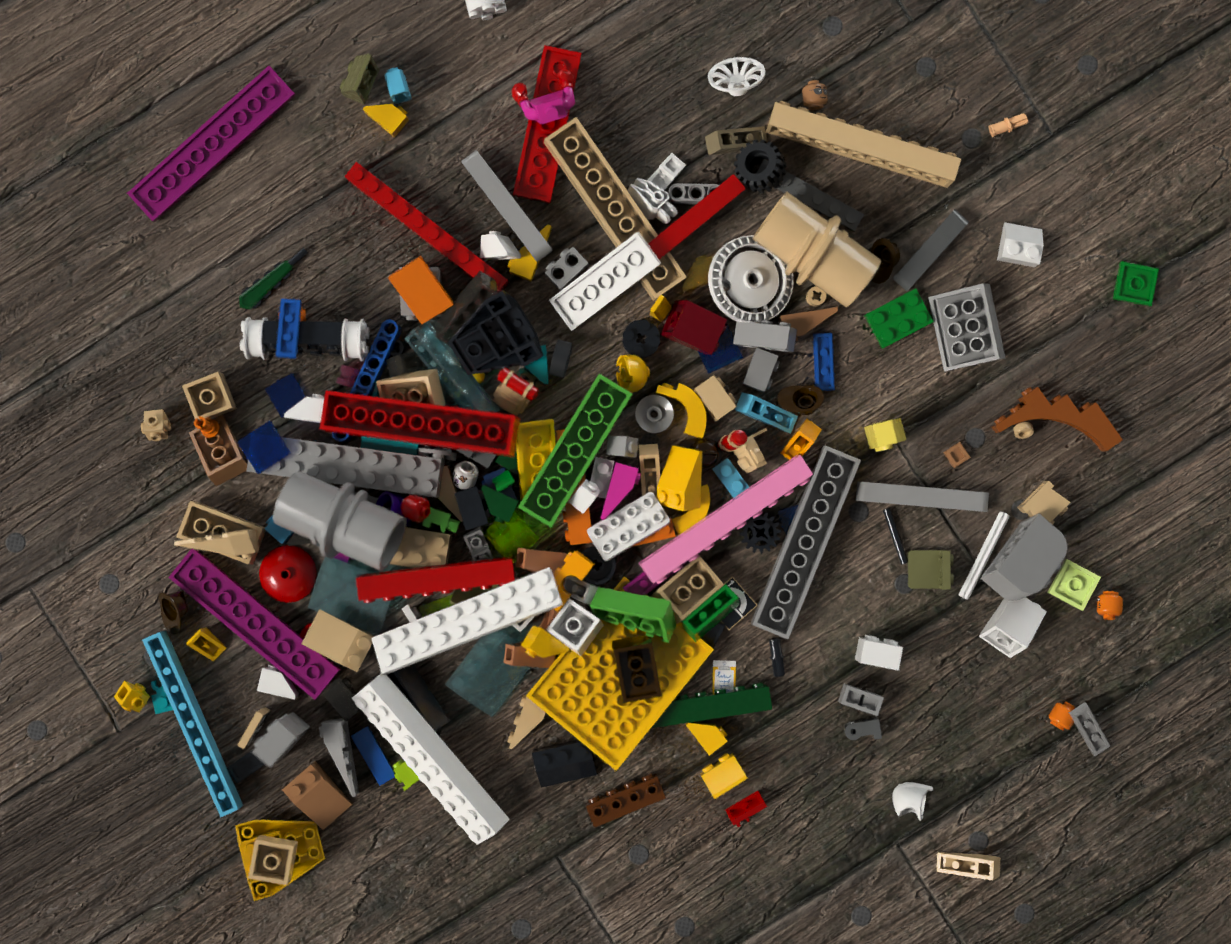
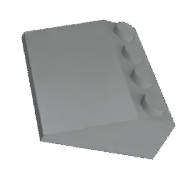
M982 283L928 297L944 372L1006 359L990 284Z

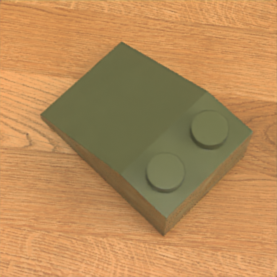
M369 54L355 56L354 61L349 63L347 78H344L340 85L341 93L344 97L364 105L379 72L373 57Z

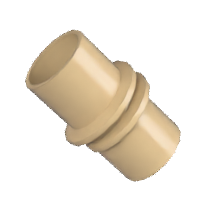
M788 191L780 198L752 238L787 264L785 274L789 276L795 271L799 273L796 281L799 286L809 280L845 307H848L858 297L881 263L878 257L850 238L847 231L838 229L841 222L840 217L836 215L826 220Z

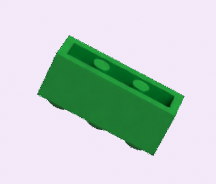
M725 584L682 620L683 629L697 642L739 606V597Z

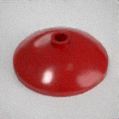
M285 545L271 550L264 557L259 569V579L262 588L271 598L279 602L291 603L305 598L312 591L317 579V568L313 558L304 549ZM284 571L289 573L287 578H284L282 575Z

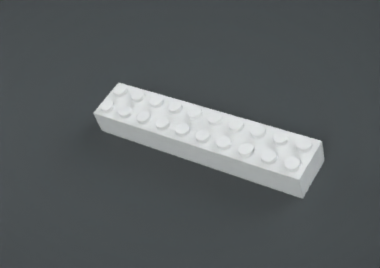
M381 673L352 697L356 706L364 712L368 720L376 726L381 735L388 740L393 749L405 760L407 766L417 774L419 780L428 787L432 795L440 801L444 809L452 815L456 823L464 829L476 845L495 835L508 822L509 818L386 674Z

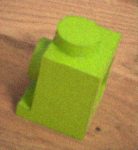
M402 758L392 765L395 768V778L399 783L403 782L405 784L403 786L404 791L419 780L417 774L407 766Z

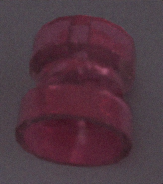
M341 365V375L337 377L336 383L352 388L360 370Z

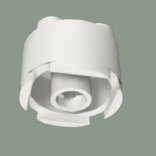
M465 0L470 19L482 17V20H490L494 14L507 11L505 0Z

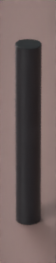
M884 509L883 513L901 565L908 563L891 509Z

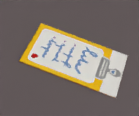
M713 660L712 693H715V689L726 688V691L734 690L733 687L736 685V661Z

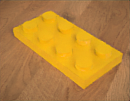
M553 419L519 423L516 450L521 500H523L555 447Z

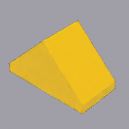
M207 627L199 629L186 643L213 662L226 649V646Z

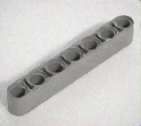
M475 150L461 161L464 167L534 259L538 262L553 251L479 152Z
M857 482L856 501L988 512L989 493Z

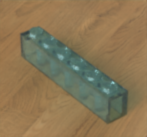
M429 321L414 328L405 338L407 343L429 370L437 369L441 385L460 408L492 413L500 411L473 375L467 374L455 353Z

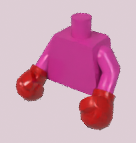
M561 69L558 72L557 77L563 90L531 100L527 97L525 84L516 83L511 90L512 97L519 107L522 108L527 119L536 120L540 124H544L568 115V110L575 105L573 93L574 75L570 70Z

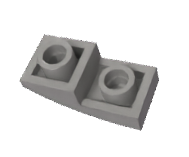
M481 527L463 534V538L474 561L494 559Z

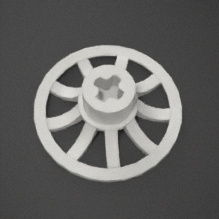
M746 57L729 58L718 62L708 73V81L712 87L720 91L729 92L733 96L744 95L749 89L759 85L765 78L763 64L755 59ZM737 62H745L740 73H738ZM732 63L733 74L725 66L726 64ZM750 64L756 65V67H752V68L746 73V71H747V69H748V67H749ZM721 69L725 74L715 71ZM755 71H761L760 76L753 73ZM714 77H719V78H721V79L717 80L716 82L713 81V78H714ZM751 79L757 80L755 83L751 85L748 83V81ZM725 83L728 85V88H723L719 85Z

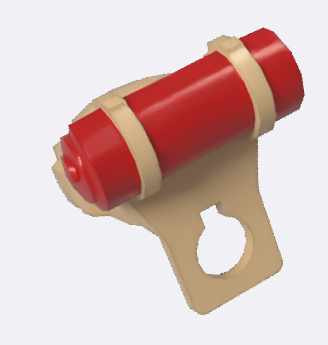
M505 367L498 374V381L501 383L494 392L493 401L513 415L522 414L529 401L534 400L538 396L539 388L533 384L536 377L523 368L514 373L513 370ZM521 375L527 376L529 380L523 379Z
M767 428L749 437L742 430L732 431L719 440L718 447L725 452L733 451L738 458V465L746 473L755 471L767 463L753 437L767 431Z

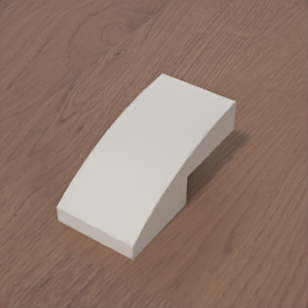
M671 153L650 176L648 181L665 191L685 168L686 164Z

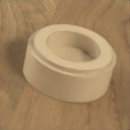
M1030 422L1019 423L1013 429L1015 437L1019 439L1028 438L1034 433L1033 425Z

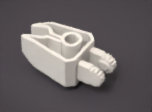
M639 178L635 180L634 184H630L627 191L647 219H654L656 217L662 223L668 224L671 221L670 218L677 215L678 210L668 202L669 193L648 180Z

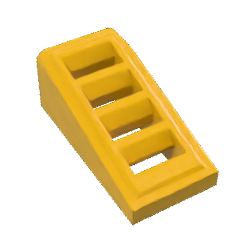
M663 295L658 297L650 309V315L659 322H663L671 310L670 303Z

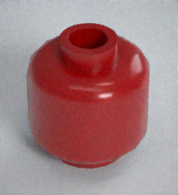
M411 494L404 498L401 503L402 514L407 519L422 522L430 515L429 501L421 496Z

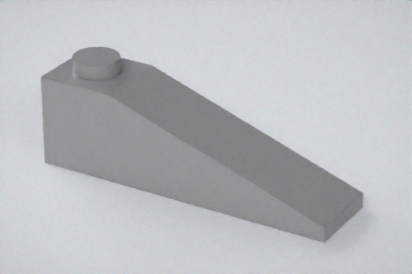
M347 717L324 721L321 723L322 726L319 727L320 737L324 738V743L352 797H355L359 794Z

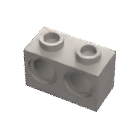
M567 247L560 253L559 256L561 258L556 263L552 261L545 268L547 270L545 275L560 291L589 266V263L574 247L570 249ZM570 257H576L578 263L570 266L567 260ZM556 270L564 272V276L561 279H556L553 276Z
M844 683L838 702L878 716L884 697Z

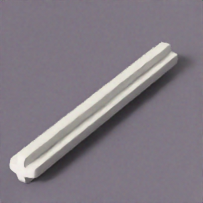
M999 512L961 588L960 597L967 600L970 598L1009 519L1007 513Z

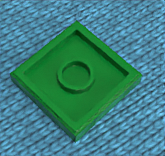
M1121 261L1119 263L1113 299L1151 307L1159 268Z

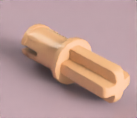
M1023 113L1009 119L1006 117L1001 122L989 125V132L992 137L1007 131L1010 133L1012 129L1026 125L1028 123L1027 116Z

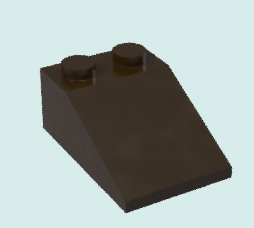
M642 635L612 641L623 703L661 697L652 638Z

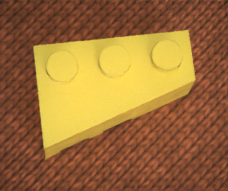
M901 418L864 427L869 449L875 448L876 452L893 448L892 444L906 440Z

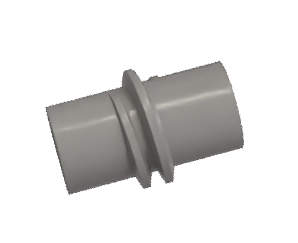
M301 471L293 473L287 480L276 502L273 516L275 524L310 539L315 546L320 547L322 556L333 558L342 553L381 571L387 568L394 558L402 541L407 523L406 517L369 502L368 492L360 490L355 495V485L347 482L339 489Z

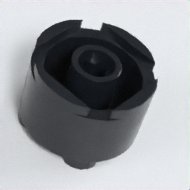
M595 546L588 547L581 553L593 563V560L602 562L599 570L592 568L583 580L590 584L600 585L611 579L616 569L614 557L604 561Z

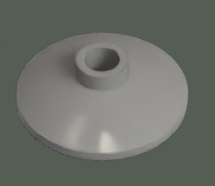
M649 395L638 403L635 416L638 425L643 430L650 433H659L670 426L674 411L671 403L663 396ZM652 411L658 412L656 418L651 417Z

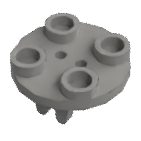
M425 445L424 448H419L418 456L429 457L430 454V457L444 459L445 456L446 460L456 461L457 453L452 452L450 448Z

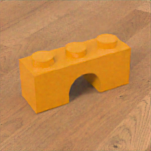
M577 550L573 553L570 551L563 560L566 562L562 568L558 567L553 573L563 605L554 608L557 612L562 609L572 595L564 588V579L572 575L582 581L595 565Z

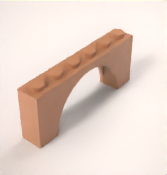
M517 548L515 567L523 568L532 574L546 568H551L552 573H554L558 567L562 568L566 563L563 560L567 553ZM555 609L546 611L539 627L547 631L546 629L560 611L557 612ZM523 641L506 644L503 663L512 666L549 668L556 660V655L546 658L538 656L533 658L525 653L526 649L521 646Z

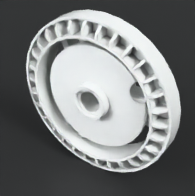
M753 235L742 236L729 241L717 251L709 268L708 285L715 304L726 316L738 322L761 323L762 320L767 321L777 316L789 302L794 285L793 273L789 276L785 274L787 264L752 239ZM752 247L763 251L762 253L758 251L741 252L734 256L727 266H724L728 257L738 248ZM749 275L754 279L753 284L749 282ZM722 282L729 284L730 288L727 293L730 298L738 305L750 308L751 312L739 309L729 300L723 289ZM778 286H779V292H778V294H777L776 299L774 300V302H773L769 307H767V304H768V303L774 298V296L776 295L777 290H778ZM761 307L762 312H758L757 308Z

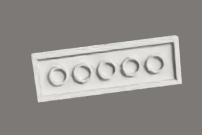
M636 232L549 301L572 331L659 266L661 261L642 235Z

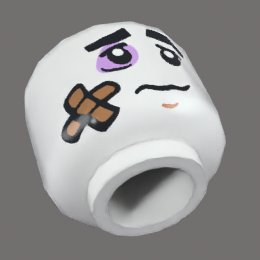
M470 461L457 463L452 475L453 484L464 490L474 487L478 478V468Z

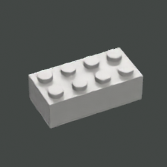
M294 712L289 715L285 714L274 721L267 728L268 733H265L255 742L254 746L256 748L253 750V753L269 767H272L288 754L310 726Z

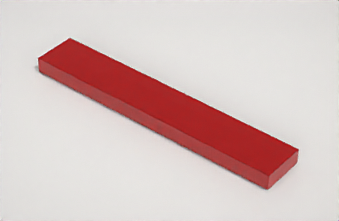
M734 174L731 175L649 242L648 245L660 260L746 188Z

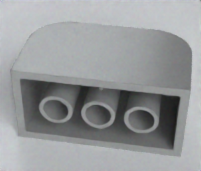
M1038 513L1018 525L981 579L1007 600L1015 601L1037 593L1050 584V577L1061 568L1062 565L1060 563L1067 553L1066 539L1056 527Z

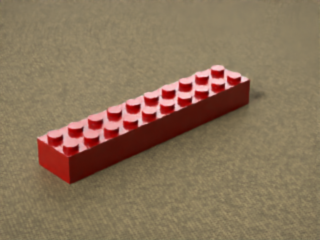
M326 390L319 429L332 433L514 457L520 418L515 415Z

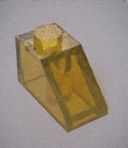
M702 255L695 259L696 262L692 264L682 287L683 293L708 284L709 268L713 260L711 256L706 257V255Z

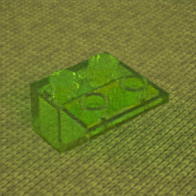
M516 511L510 522L505 521V524L495 521L484 532L503 557H512L513 563L516 562L517 548L529 549L540 539Z

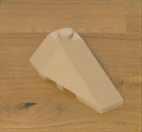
M256 529L174 542L175 546L234 556L242 555V559L254 557V553L259 552Z

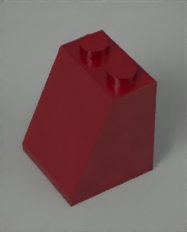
M675 300L660 336L703 354L712 355L718 348L720 335L725 332L727 319L688 300Z

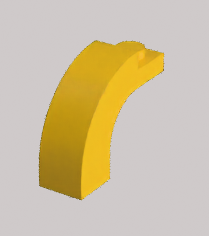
M663 383L662 386L658 385L656 394L676 399L684 405L688 416L684 434L702 439L707 419L704 405L699 396L692 389L680 383L677 386V390L673 389L674 386Z
M707 484L701 486L700 508L688 510L686 513L672 519L677 535H680L706 517L710 505V492Z

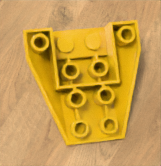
M251 820L235 825L237 841L254 901L273 896L287 886L248 878L255 839L259 835L298 841L292 879L288 885L325 860L317 824L314 821Z

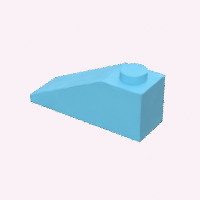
M743 392L735 408L736 411L790 434L798 417L761 398Z

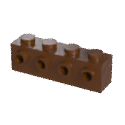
M646 774L638 782L632 780L625 783L621 789L612 788L606 791L604 796L599 797V795L589 798V802L586 803V809L594 828L665 799L666 796L657 774Z

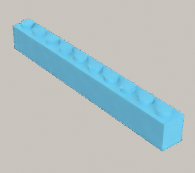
M161 631L143 639L142 641L220 817L240 809L243 803L167 631Z

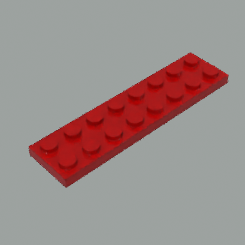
M544 45L533 99L563 90L557 77L561 69H568L572 72L575 89L582 53ZM568 110L566 117L540 124L536 120H528L513 196L551 203L559 164L545 146L544 139L568 123L570 110Z

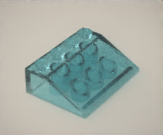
M325 557L319 570L308 608L317 612L321 609L358 628L380 635L393 600L384 601L383 598L375 599V602L364 603V600L359 601L356 576L358 574L375 572L351 562L347 563L334 557Z
M504 629L480 637L445 685L460 697L493 717L530 668L503 663L506 644L520 641Z

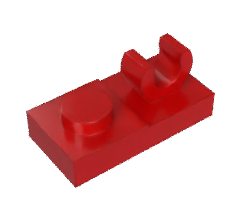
M756 791L725 809L733 826L737 825L740 827L739 822L744 819L749 822V816L760 812L767 805L759 791Z

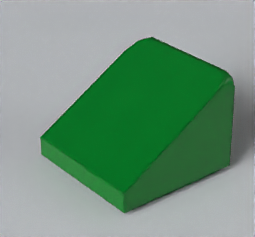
M508 470L492 480L498 492L515 483Z

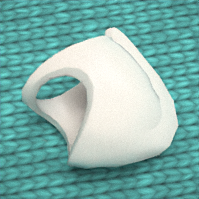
M914 782L899 784L892 794L893 805L898 817L914 812L917 814L919 821H922L926 795L928 791H933V787Z

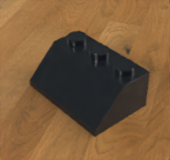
M579 740L542 747L532 751L535 770L541 788L597 775L592 751Z

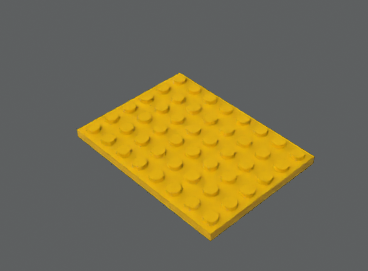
M623 577L613 590L625 592L622 587L630 581ZM603 620L601 622L604 626L583 655L580 656L571 649L568 652L561 653L526 697L617 771L714 650L701 638L695 642L683 629L681 622L676 625L669 643L662 641L663 638L654 635L652 638L661 697L623 703L612 641L646 635V632L639 629L632 631L627 629L622 623L615 625Z

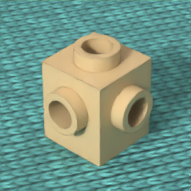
M164 410L144 411V422L141 423V431L146 435L149 441L168 439V431L171 430V424Z

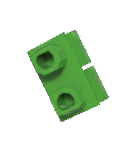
M430 506V515L423 521V526L430 528L435 523L440 525L443 533L447 530L455 533L458 531L461 521L451 518V513Z

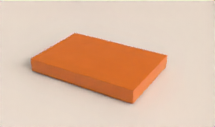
M421 256L388 277L421 325L454 305L452 299Z

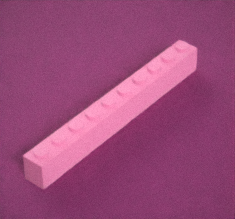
M801 455L794 456L639 562V565L652 583H661L667 578L666 575L668 573L679 571L683 567L682 564L687 560L691 562L699 557L698 553L700 551L711 549L715 546V541L718 539L723 540L730 536L731 530L734 528L740 529L746 525L747 519L758 517L763 513V508L774 506L779 502L778 498L783 495L786 497L793 493L794 487L797 485L802 486L809 482V477L813 473Z

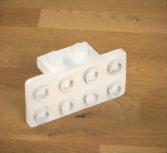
M648 492L632 503L625 505L617 512L610 514L605 520L588 528L587 534L603 560L608 561L670 523V519L654 493Z

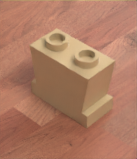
M1043 481L1017 508L1022 513H1027L1030 517L1039 513L1053 525L1054 519L1058 515H1063L1068 510L1067 506L1071 502L1052 489L1054 485L1050 481Z

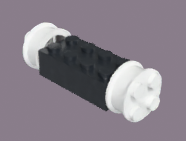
M247 317L245 321H241L243 340H240V350L244 351L246 359L262 357L263 360H266L269 352L276 355L279 321H268L266 317H263L262 320H252L250 317ZM344 319L343 324L342 322L300 321L297 356H301L303 353H310L313 356H321L322 353H329L331 356H341L342 353L344 361H347L348 358H360V361H364L369 353V347L366 346V339H369L370 336L369 327H367L364 319H361L360 322H350L348 319Z

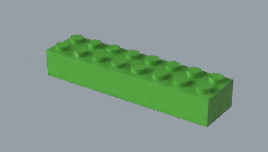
M598 374L518 508L549 527H553L633 395L631 392L603 375Z

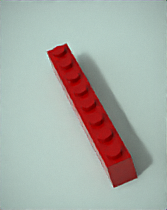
M512 557L358 574L356 576L358 600H364V603L375 602V599L383 598L384 601L394 600L395 596L412 598L414 594L422 593V596L434 595V592L441 591L442 594L452 593L454 589L471 591L473 590L472 587L479 586L480 589L492 588V585L500 584L501 587L515 581Z

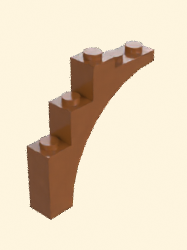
M1031 386L1021 392L1022 396L1018 398L1022 406L1017 404L1011 408L1009 415L1006 417L1004 415L1000 416L994 421L996 424L991 427L995 433H1000L1008 427L1023 421L1036 419L1053 420L1081 431L1102 452L1108 451L1123 440L1096 402H1087L1080 406L1078 410L1067 394L1062 396L1058 394L1050 400V404L1039 387L1031 388Z

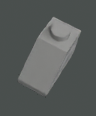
M608 435L606 455L636 458L638 438Z

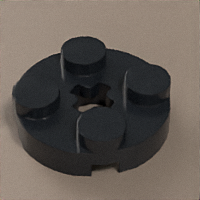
M636 320L625 328L622 343L628 354L647 358L657 351L660 344V333L658 328L648 320ZM638 334L647 337L644 344L636 342Z

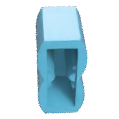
M398 68L387 70L384 77L393 103L399 104L410 101L411 94L403 70Z

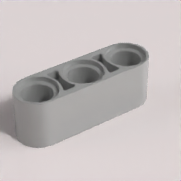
M673 184L669 188V200L674 204H697L719 185ZM680 190L682 196L675 198L672 196V191ZM698 190L701 193V197L693 198L691 192Z

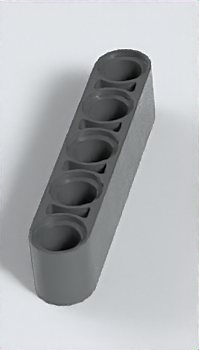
M954 209L892 279L908 291L969 221Z

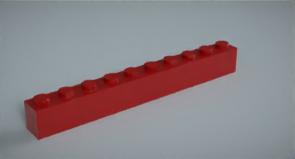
M355 162L344 176L352 185L493 295L504 290L509 284L505 277L358 162Z

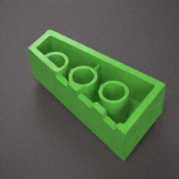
M598 587L590 604L593 615L598 619L615 625L622 623L627 629L635 631V629L645 631L646 635L652 638L654 635L663 638L662 641L667 643L670 642L677 625L671 601L663 598L658 599L647 595H637L630 592Z

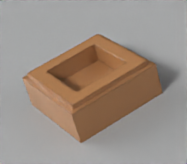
M961 442L956 443L943 452L953 468L971 458Z

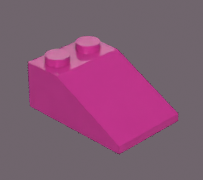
M620 463L615 464L601 519L605 520L631 491L634 484L638 485L641 473H637L638 468Z

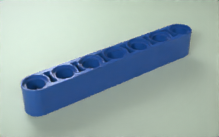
M386 320L381 325L350 394L372 396L376 381L380 379L391 356L390 353L396 345L395 342L401 334V327L394 320ZM395 325V332L388 334V326ZM382 342H386L387 349L381 352L379 345ZM374 359L379 360V366L376 369L371 367V362ZM369 376L371 383L368 386H364L363 379ZM332 433L334 439L340 442H348L353 437V435H346L345 438L341 439L339 433Z

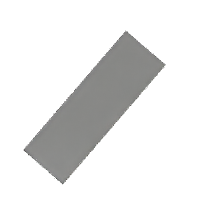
M1085 702L1069 712L1094 756H1097L1111 746L1091 709Z

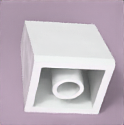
M1026 597L1015 601L1004 598L981 631L979 637L1011 658L1028 648L1046 611L1039 604L1030 601Z

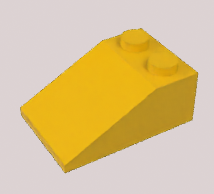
M676 445L671 447L657 485V500L661 506L680 511L700 508L702 451Z

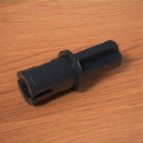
M781 638L769 639L771 652L769 659L772 660L774 677H782L785 675L783 663L785 656L782 655Z

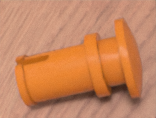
M200 416L199 419L196 418L194 420V426L200 429L205 437L213 438L218 434L220 426L214 419H205Z

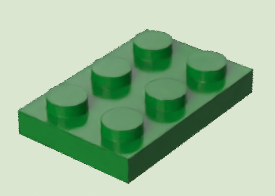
M916 288L864 315L881 349L934 322Z

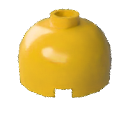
M620 355L616 362V366H620V373L616 372L618 385L631 393L642 389L647 382V378L650 376L649 367L636 355Z

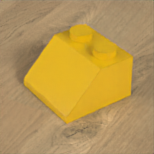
M733 753L722 755L718 759L719 762L714 765L712 763L708 764L702 769L703 772L700 773L714 799L748 779Z

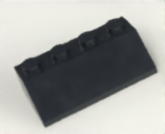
M414 664L386 674L434 731L449 721Z

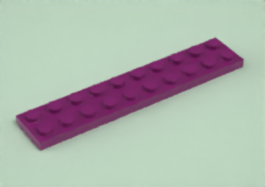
M267 66L127 194L155 223L296 96L295 93L270 66Z
M191 548L168 577L314 700L320 696L341 670L324 655L302 645L303 637L197 549Z

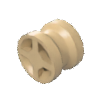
M817 286L812 287L806 294L807 303L813 307L820 306L826 300V293Z

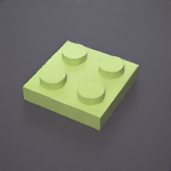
M1065 559L1047 593L1083 611L1101 577Z

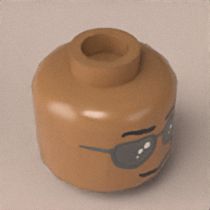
M819 80L809 81L808 85L803 87L802 97L804 106L808 107L809 110H819L824 108V105L828 102L827 87L819 83Z

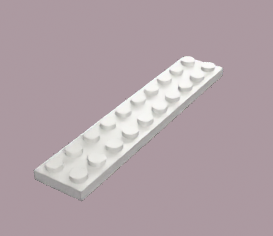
M546 568L371 639L381 673L389 674L559 607L563 603L551 568Z

